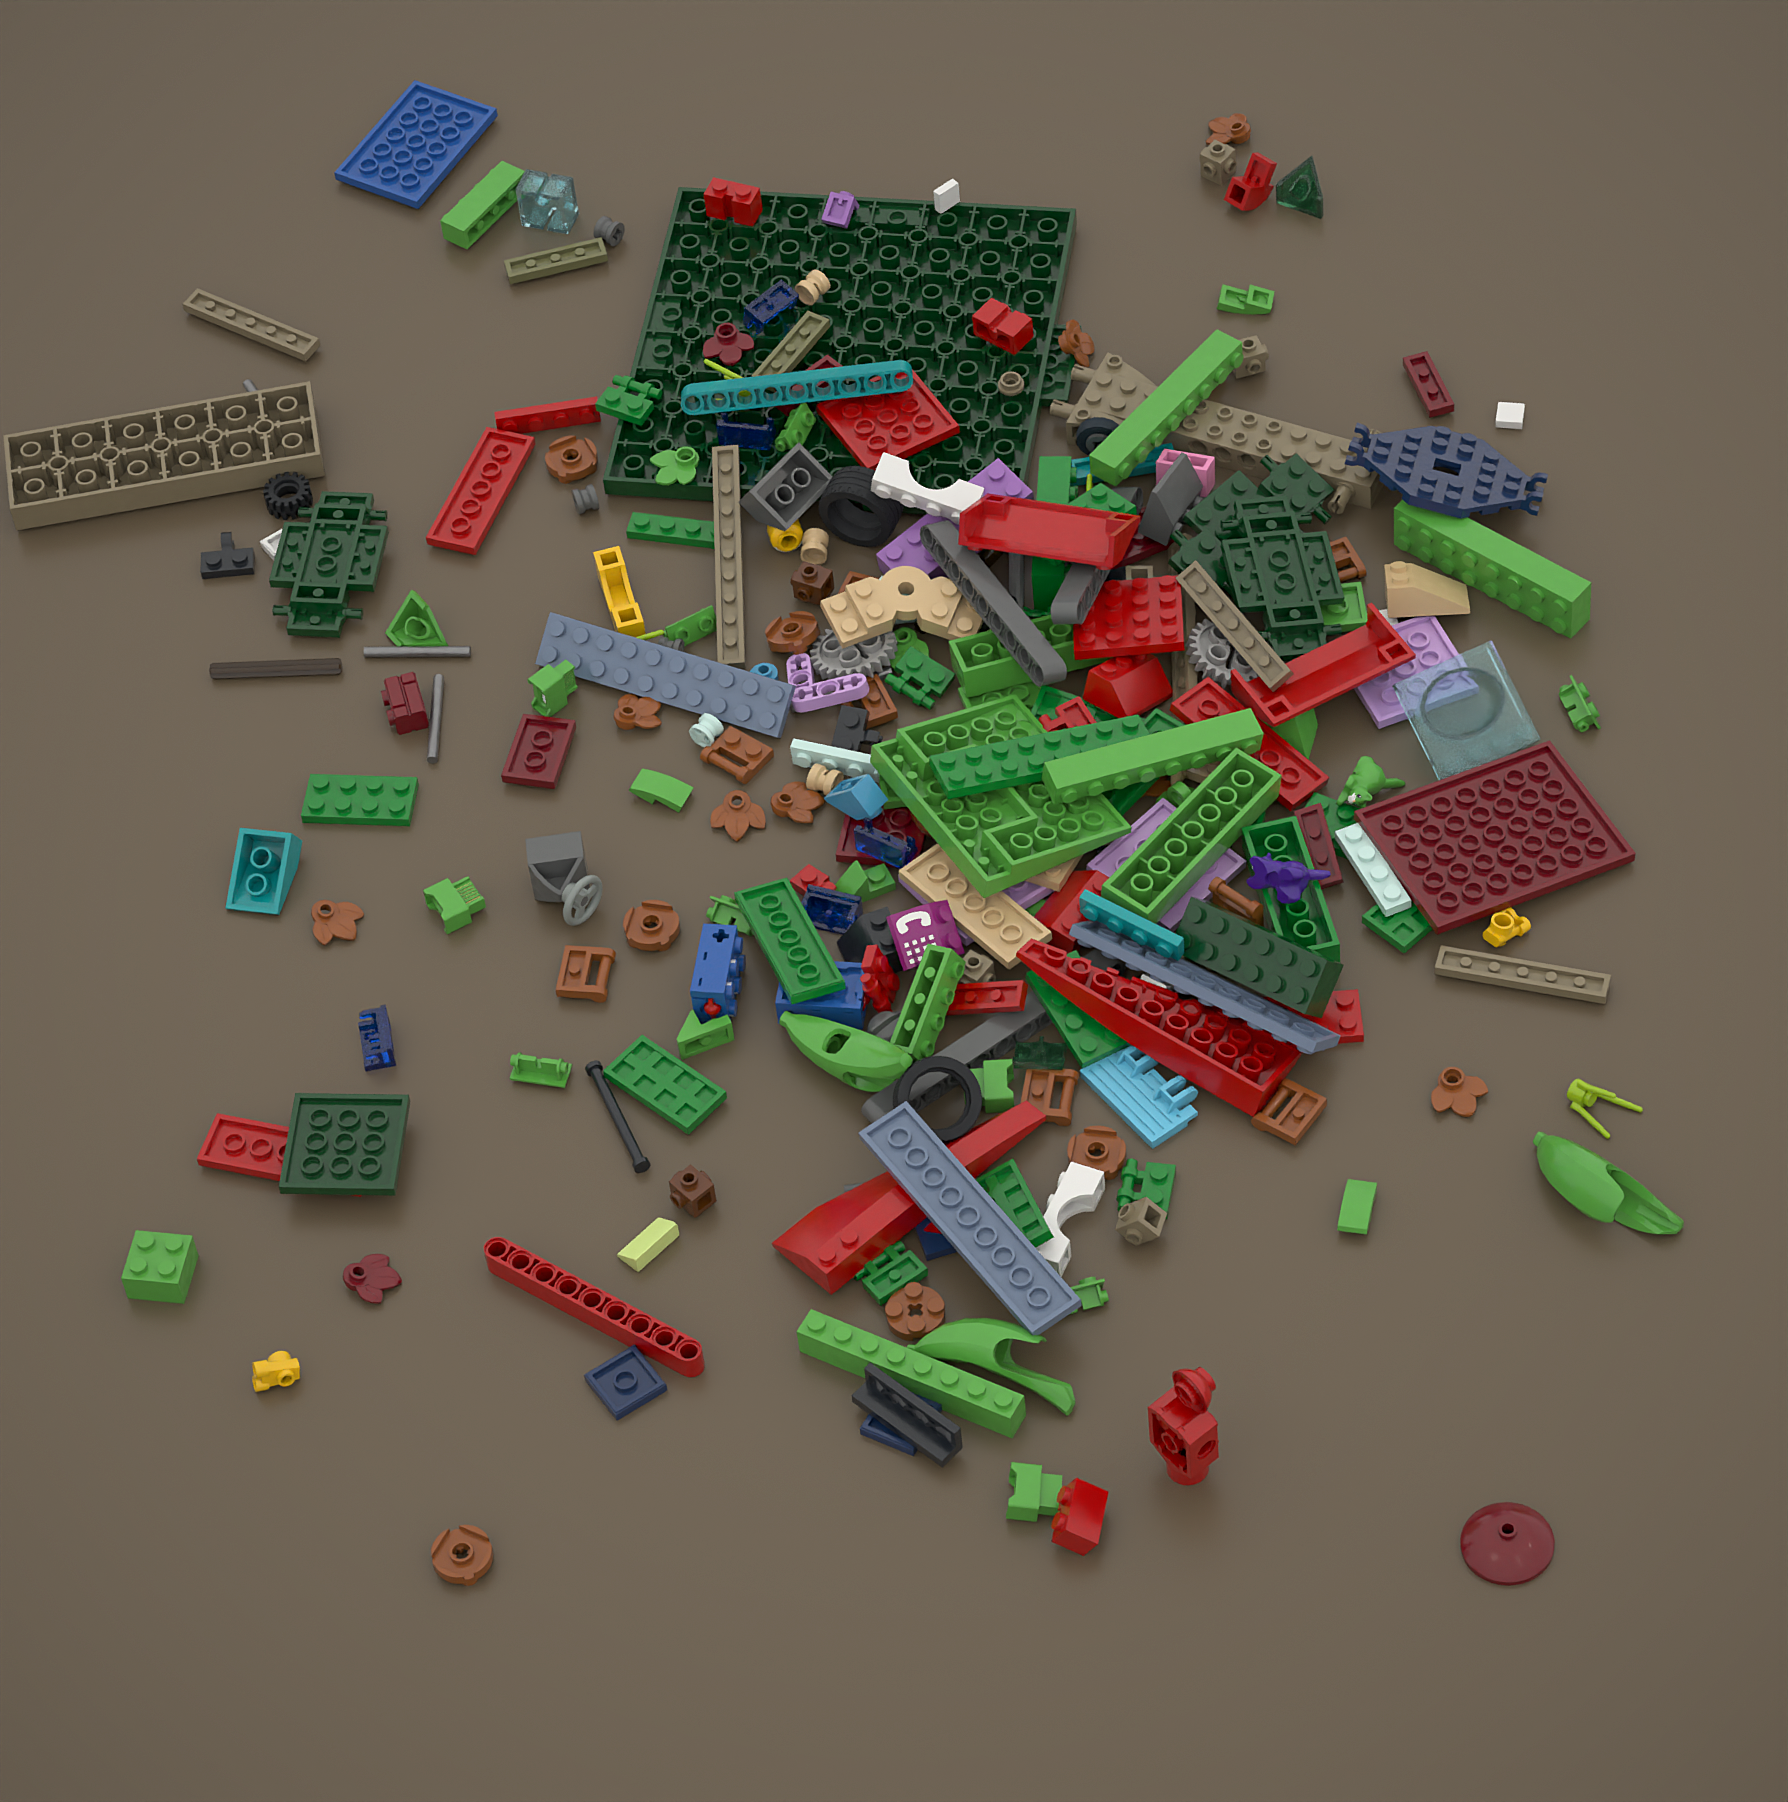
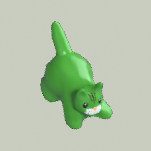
M1361 756L1353 774L1348 778L1336 805L1341 806L1344 802L1348 801L1353 806L1362 809L1367 807L1366 802L1371 801L1372 796L1382 789L1403 787L1406 784L1405 781L1398 778H1385L1383 769L1374 762L1373 758Z

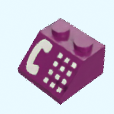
M948 900L927 903L886 917L903 971L919 967L927 944L950 948L959 956L965 953Z

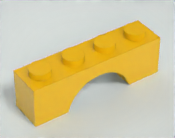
M616 546L593 552L597 575L615 631L632 637L646 634L638 603H635L620 547Z

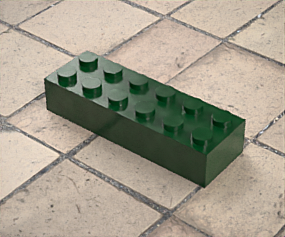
M1195 897L1190 898L1176 932L1177 935L1184 938L1183 956L1303 1014L1322 1018L1344 966L1329 957L1210 901Z

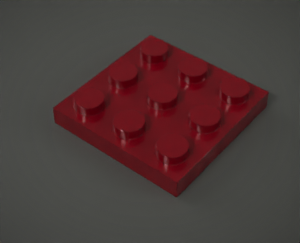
M882 805V812L871 820L869 818L856 820L845 813L835 854L836 862L853 863L857 860L859 864L877 866L884 863L887 867L903 868L922 855L927 830L908 807L884 809Z

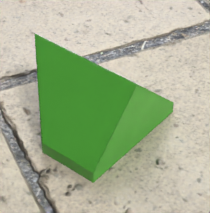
M411 590L385 634L396 646H448L429 605L416 591Z
M1314 708L1276 727H1272L1261 720L1309 760L1318 728Z

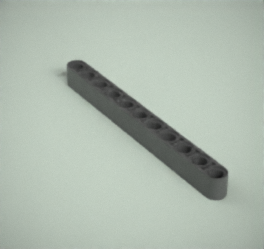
M1097 948L1083 957L1091 960V966L1106 971L1110 967L1118 970V976H1122L1126 969L1125 963L1122 960L1107 958L1101 954L1102 950ZM1031 991L1026 996L1024 1011L999 1012L934 1056H946L956 1059L969 1069L983 1068L984 1060L999 1059L1053 1022L1035 993ZM927 1073L919 1077L913 1084L909 1095V1104L918 1113L960 1085V1083L946 1073ZM898 1080L870 1097L863 1104L861 1113L871 1124L893 1110V1092Z

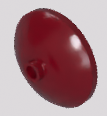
M1499 1502L1487 1505L1471 1515L1462 1529L1460 1548L1465 1563L1480 1578L1498 1585H1519L1535 1579L1547 1569L1554 1554V1535L1546 1519L1534 1509L1519 1503ZM1503 1531H1512V1533L1505 1534Z

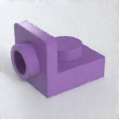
M840 191V193L830 192L821 219L823 223L847 229L853 210H858L859 208L854 195L845 191Z

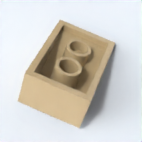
M1396 561L1384 565L1388 618L1470 614L1466 584L1412 563Z

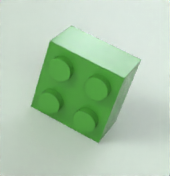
M136 1230L121 1277L127 1298L184 1304L199 1256L193 1236Z

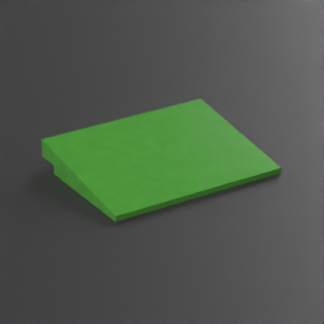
M1015 694L897 729L896 738L874 744L871 749L870 763L983 898L1131 833L1132 829L1102 793L1097 796L1078 798L1070 803L1063 802L1054 805L1043 781L947 799L929 765V756L1047 733L1043 725Z

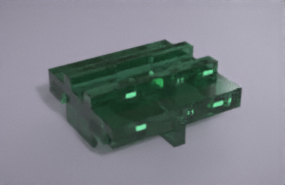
M1040 1036L1039 1041L1036 1042L1016 1041L1015 1056H1013L1012 1060L1014 1069L1063 1070L1068 1046L1066 1043L1044 1042V1036Z

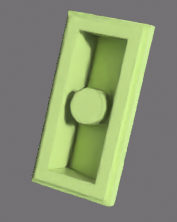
M658 1217L617 1254V1257L639 1272L679 1236L678 1225L673 1221Z

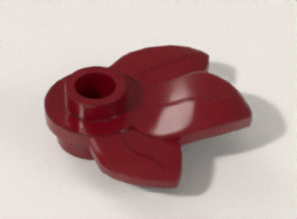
M723 323L716 328L714 337L705 342L703 355L705 358L719 356L722 363L733 366L741 360L742 351L754 349V341L750 335L739 333L735 325Z
M370 1254L365 1256L360 1263L349 1264L345 1267L342 1276L345 1285L350 1290L357 1291L359 1297L364 1301L381 1304L383 1290L397 1287L402 1283L399 1274L391 1267H388L389 1257L383 1254Z

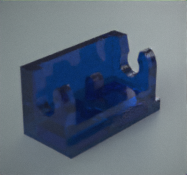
M783 280L778 281L744 308L743 325L749 328L754 323L756 334H760L764 330V324L785 308L789 307V309H792L796 306L799 294Z
M721 412L722 420H718L716 424L719 445H738L743 448L770 451L776 433L773 418L767 417V425L729 421L727 413Z
M867 817L864 818V829L859 825L854 829L856 850L901 869L906 866L918 852L915 838L907 836L906 842L873 828L872 820Z
M808 884L807 891L801 901L816 929L843 935L863 915L862 899L860 896Z
M386 1004L380 1005L379 1008L360 1012L359 1019L373 1018L358 1023L365 1072L396 1066L391 1025Z

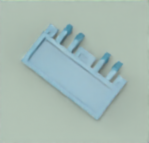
M1133 1045L1081 1069L1080 1077L1152 1149L1187 1127L1188 1122L1198 1116V1112L1191 1105H1188L1195 1100L1198 1091L1193 1086L1181 1091L1187 1082L1181 1075L1167 1082L1153 1068L1159 1062L1145 1055V1053Z

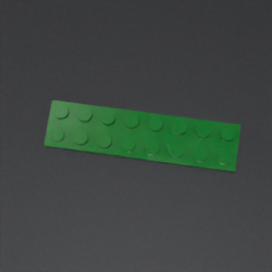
M1133 715L929 756V765L947 799L1042 781L1044 762L1150 734L1139 715Z

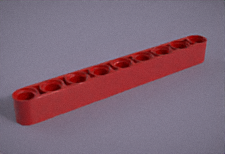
M493 1237L485 1243V1259L487 1267L492 1274L629 1347L635 1345L642 1354L683 1376L696 1377L703 1372L705 1361L702 1346L696 1339L505 1238Z

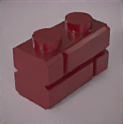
M409 672L401 674L400 677L385 678L384 685L386 690H382L381 695L384 706L390 705L391 708L386 710L389 725H395L399 735L410 733L412 730L418 731L428 728L429 722L416 674Z

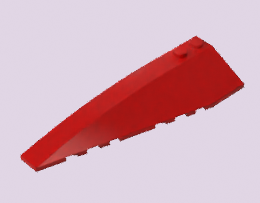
M1031 938L1016 953V957L1038 976L1107 1029L1157 1062L1252 1117L1268 1104L1277 1091L1278 1085L1286 1078L1303 1053L1297 1050L1295 1044L1289 1041H1278L1271 1036L1272 1033L1264 1029L1257 1030L1247 1025L1248 1021L1246 1020L1241 1022L1230 1018L1222 1013V1009H1219L1217 1013L1202 1007L1203 1004L1198 1000H1182L1178 998V993L1134 976L1131 980L1118 976V970L1110 967L1106 971L1091 966V960L1083 957H1067L1066 951Z
M1026 1100L971 1128L965 1135L951 1142L944 1143V1145L973 1178H976L1047 1120V1117ZM887 1171L816 1207L772 1242V1246L832 1295L861 1271L866 1263L870 1260L872 1262L884 1252V1249L889 1245L895 1244L927 1218V1216Z

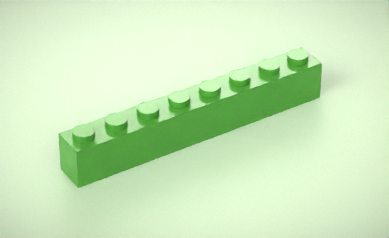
M1215 330L1089 455L1090 473L1115 487L1123 479L1128 478L1132 470L1139 463L1144 462L1148 454L1155 447H1159L1164 438L1171 431H1175L1180 422L1187 415H1191L1195 408L1203 400L1207 399L1211 392L1219 384H1222L1235 368L1242 364L1244 358L1242 342L1219 330Z
M1248 708L1044 762L1042 781L1054 805L1063 802L1070 803L1078 798L1097 796L1108 790L1123 789L1128 785L1138 782H1149L1157 777L1175 775L1183 770L1201 768L1206 764L1217 761L1222 762L1235 748L1248 755L1260 750L1264 733L1252 709Z
M811 1309L797 1330L800 1352L865 1378L864 1368L869 1363H872L910 1392L942 1404V1410L1007 1437H1014L1026 1417L1024 1395Z

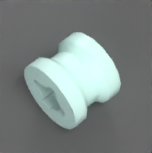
M704 713L699 718V723L694 724L690 728L689 734L695 743L705 748L714 743V738L719 737L723 733L724 728L716 717Z

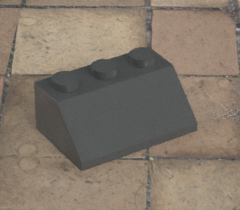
M798 442L739 503L756 521L786 531L823 494L832 476Z
M1182 452L1152 490L1138 533L1165 546L1170 542V535L1176 529L1181 532L1183 524L1187 525L1183 521L1185 514L1203 500L1200 497L1203 485L1187 454Z

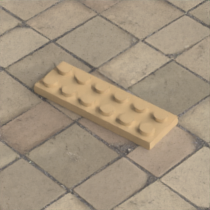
M938 843L899 870V878L929 903L948 900L956 926L1009 970L1021 962L1016 957V953L1031 938L1045 944L1052 940L1051 931L1003 891L983 898Z

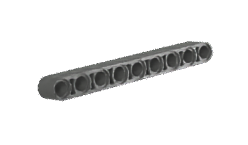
M1140 487L1113 488L1114 492L1136 505V515H1139L1143 507L1142 489ZM1073 562L1051 605L1053 624H1082L1110 570H1099L1096 568V565Z
M949 520L923 525L920 529V539L923 546L1033 683L1041 687L1065 680L1067 669L1063 659L976 552L967 549V546L958 545L959 531Z

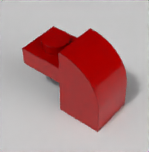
M1258 152L1252 153L1244 176L1232 177L1224 200L1242 211L1256 209L1269 197L1274 186L1270 184L1277 163Z

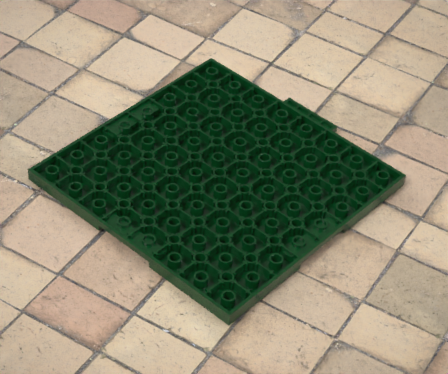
M678 187L630 377H633L634 381L643 384L648 382L653 384L655 388L662 390V396L659 400L651 397L650 401H653L654 410L642 426L618 419L603 477L605 494L713 501L712 447L738 445L742 499L790 451V449L779 451L775 447L776 438L779 437L782 430H786L784 425L789 416H786L774 406L689 415L682 410L681 392L689 384L726 380L724 378L725 374L704 363L705 359L743 378L751 377L807 311L829 319L830 327L792 372L805 371L826 355H829L842 366L904 360L911 365L913 371L959 425L960 433L904 459L909 461L910 473L918 484L928 489L939 490L950 487L959 479L968 482L999 458L1027 485L1042 406H1051L1054 399L1069 403L1073 383L1071 372L1077 362L1073 354H1065L1062 351L1058 342V337L1066 330V325L1058 324L1077 226L1076 209L959 202L940 214L935 210L934 201L854 197L859 204L858 210H853L846 229L823 223L821 220L829 195L760 191L763 210L752 227L735 223L734 217L727 216L726 220L708 217L704 201V192L707 188ZM812 270H819L828 278L830 289L824 295H819V299L813 305H807L797 297L795 286L801 280H806V276ZM990 298L1007 304L1012 313L1016 310L1032 318L1034 337L1015 355L974 335L972 316ZM723 323L735 325L739 333L750 335L754 341V349L742 351L741 360L733 366L722 363L719 356L705 358L703 355L705 342L714 337L716 328ZM1006 372L1018 373L1024 381L1023 391L1014 396L1002 394L998 389V381L1001 376ZM873 375V376H871V377L869 378V380L872 379V378H874V377H877L878 375ZM847 378L843 383L852 385L855 383V380ZM767 389L764 390L768 394L774 393ZM631 391L629 393L635 396L639 395V393L634 391ZM716 393L712 396L714 399L725 398L724 394ZM690 396L686 399L690 403L699 401L695 396ZM823 401L807 402L806 404L816 418V421L802 446L832 477L843 467L860 466L817 413L816 404ZM681 447H691L698 453L699 464L695 468L696 476L691 482L685 485L680 484L678 481L670 485L656 483L655 479L661 468L650 462L651 457L665 450L677 451ZM848 499L851 503H860V502H857V501ZM863 505V511H872L870 508ZM905 505L902 512L907 514H928L923 509L907 507Z

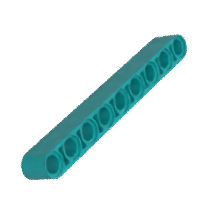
M895 360L693 383L683 388L681 392V407L689 415H700L903 392L908 390L913 384V371L908 362ZM904 372L907 374V377L897 379L895 375ZM873 375H878L881 377V380L871 382L869 378ZM847 378H852L855 380V383L846 385L843 381ZM826 381L829 383V386L820 388L817 386V383ZM800 384L803 386V389L794 391L790 387ZM768 387H773L777 389V392L768 394L764 390ZM742 390H747L751 392V395L742 397L738 393ZM716 393L724 394L725 398L716 400L712 396ZM690 396H695L699 401L690 403L686 399Z

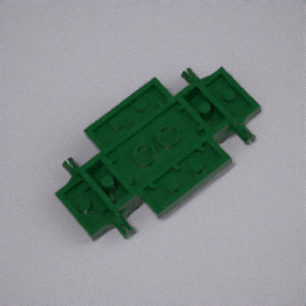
M1297 453L1280 465L1274 462L1267 454L1261 459L1260 463L1271 473L1260 483L1259 487L1255 486L1238 470L1185 514L1183 521L1198 535L1188 540L1176 529L1170 535V538L1181 548L1169 559L1168 564L1178 574H1181L1196 560L1220 589H1224L1233 598L1220 546L1222 540L1241 539V535L1237 530L1222 532L1220 521L1236 519L1233 507L1235 500L1287 495L1289 505L1295 511V514L1310 512L1311 515L1314 514L1325 525L1332 516L1321 505L1323 501L1332 495L1334 489Z
M322 491L318 503H315L314 508L299 507L298 517L311 518L310 523L284 522L269 583L270 587L293 588L289 605L274 604L272 610L273 616L289 617L286 627L288 635L340 638L343 624L347 619H363V608H348L350 600L348 591H375L389 534L387 526L369 525L371 521L386 522L388 519L387 510H372L374 504L373 493Z
M1287 495L1235 500L1233 507L1236 519L1220 521L1222 532L1237 530L1241 535V539L1222 540L1220 546L1235 606L1241 613L1264 611L1262 619L1265 631H1258V633L1282 661H1292L1325 645L1326 636L1341 635V624L1325 625L1320 606L1343 604L1344 594L1327 531L1300 533L1298 524H1311V513L1295 514V511L1289 505Z

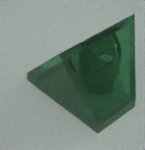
M1310 156L1276 184V203L1321 219L1323 217V195L1313 156Z

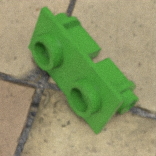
M801 403L799 407L791 410L790 416L784 425L786 430H782L779 437L775 440L777 450H791L798 442L801 445L804 444L816 421L806 403Z
M710 605L702 608L700 611L670 626H666L663 637H667L672 641L677 638L683 639L684 646L717 631L716 615L713 606Z
M1570 675L1572 684L1561 686L1559 697L1566 710L1569 711L1568 714L1574 728L1584 732L1594 723L1600 729L1601 727L1596 719L1600 714L1594 703H1588L1586 699L1590 697L1589 691L1583 682L1578 684L1574 677Z
M721 895L720 899L710 896L715 905L714 907H709L706 917L710 918L711 922L730 925L732 920L736 919L734 925H737L738 932L753 936V932L734 899Z
M518 1052L517 1055L512 1054L510 1059V1065L514 1066L510 1080L565 1088L573 1065L564 1062L563 1059H537L535 1056L523 1055Z
M1088 1277L1080 1280L1079 1285L1070 1287L1081 1299L1083 1311L1104 1306V1303L1109 1301L1107 1291L1100 1290L1104 1285V1278L1096 1280V1277ZM1076 1309L1075 1311H1073V1312L1070 1313V1314L1077 1313L1078 1310Z

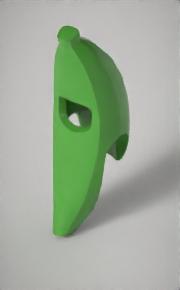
M785 1011L780 1017L779 1024L786 1028L791 1040L806 1057L835 1078L856 1089L866 1092H879L895 1082L896 1079H899L913 1063L911 1056L895 1044L859 1029L810 1015L791 1014L788 1011Z
M1538 1132L1534 1137L1533 1144L1537 1147V1158L1543 1174L1549 1183L1569 1203L1586 1216L1605 1223H1611L1616 1220L1623 1225L1651 1234H1677L1683 1228L1684 1221L1672 1212L1638 1181L1603 1157L1571 1140Z
M963 1318L945 1323L926 1334L917 1344H908L907 1348L936 1360L964 1364L969 1362L1037 1393L1066 1416L1072 1412L1076 1403L1070 1384L1021 1367L1012 1360L1010 1347L1014 1339L1037 1344L1040 1341H1047L1040 1334L1032 1335L1021 1325L991 1318Z

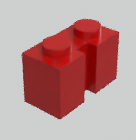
M713 177L704 192L706 215L708 217L726 220L727 216L734 217L735 223L753 227L763 210L759 187Z
M990 298L972 316L974 335L1013 355L1020 351L1034 337L1032 318L1016 310L1012 313L1007 304Z
M1077 1477L1067 1486L1064 1485L1057 1495L1058 1511L1060 1512H1057L1052 1520L1051 1528L1054 1531L1051 1542L1082 1556L1098 1545L1109 1492Z

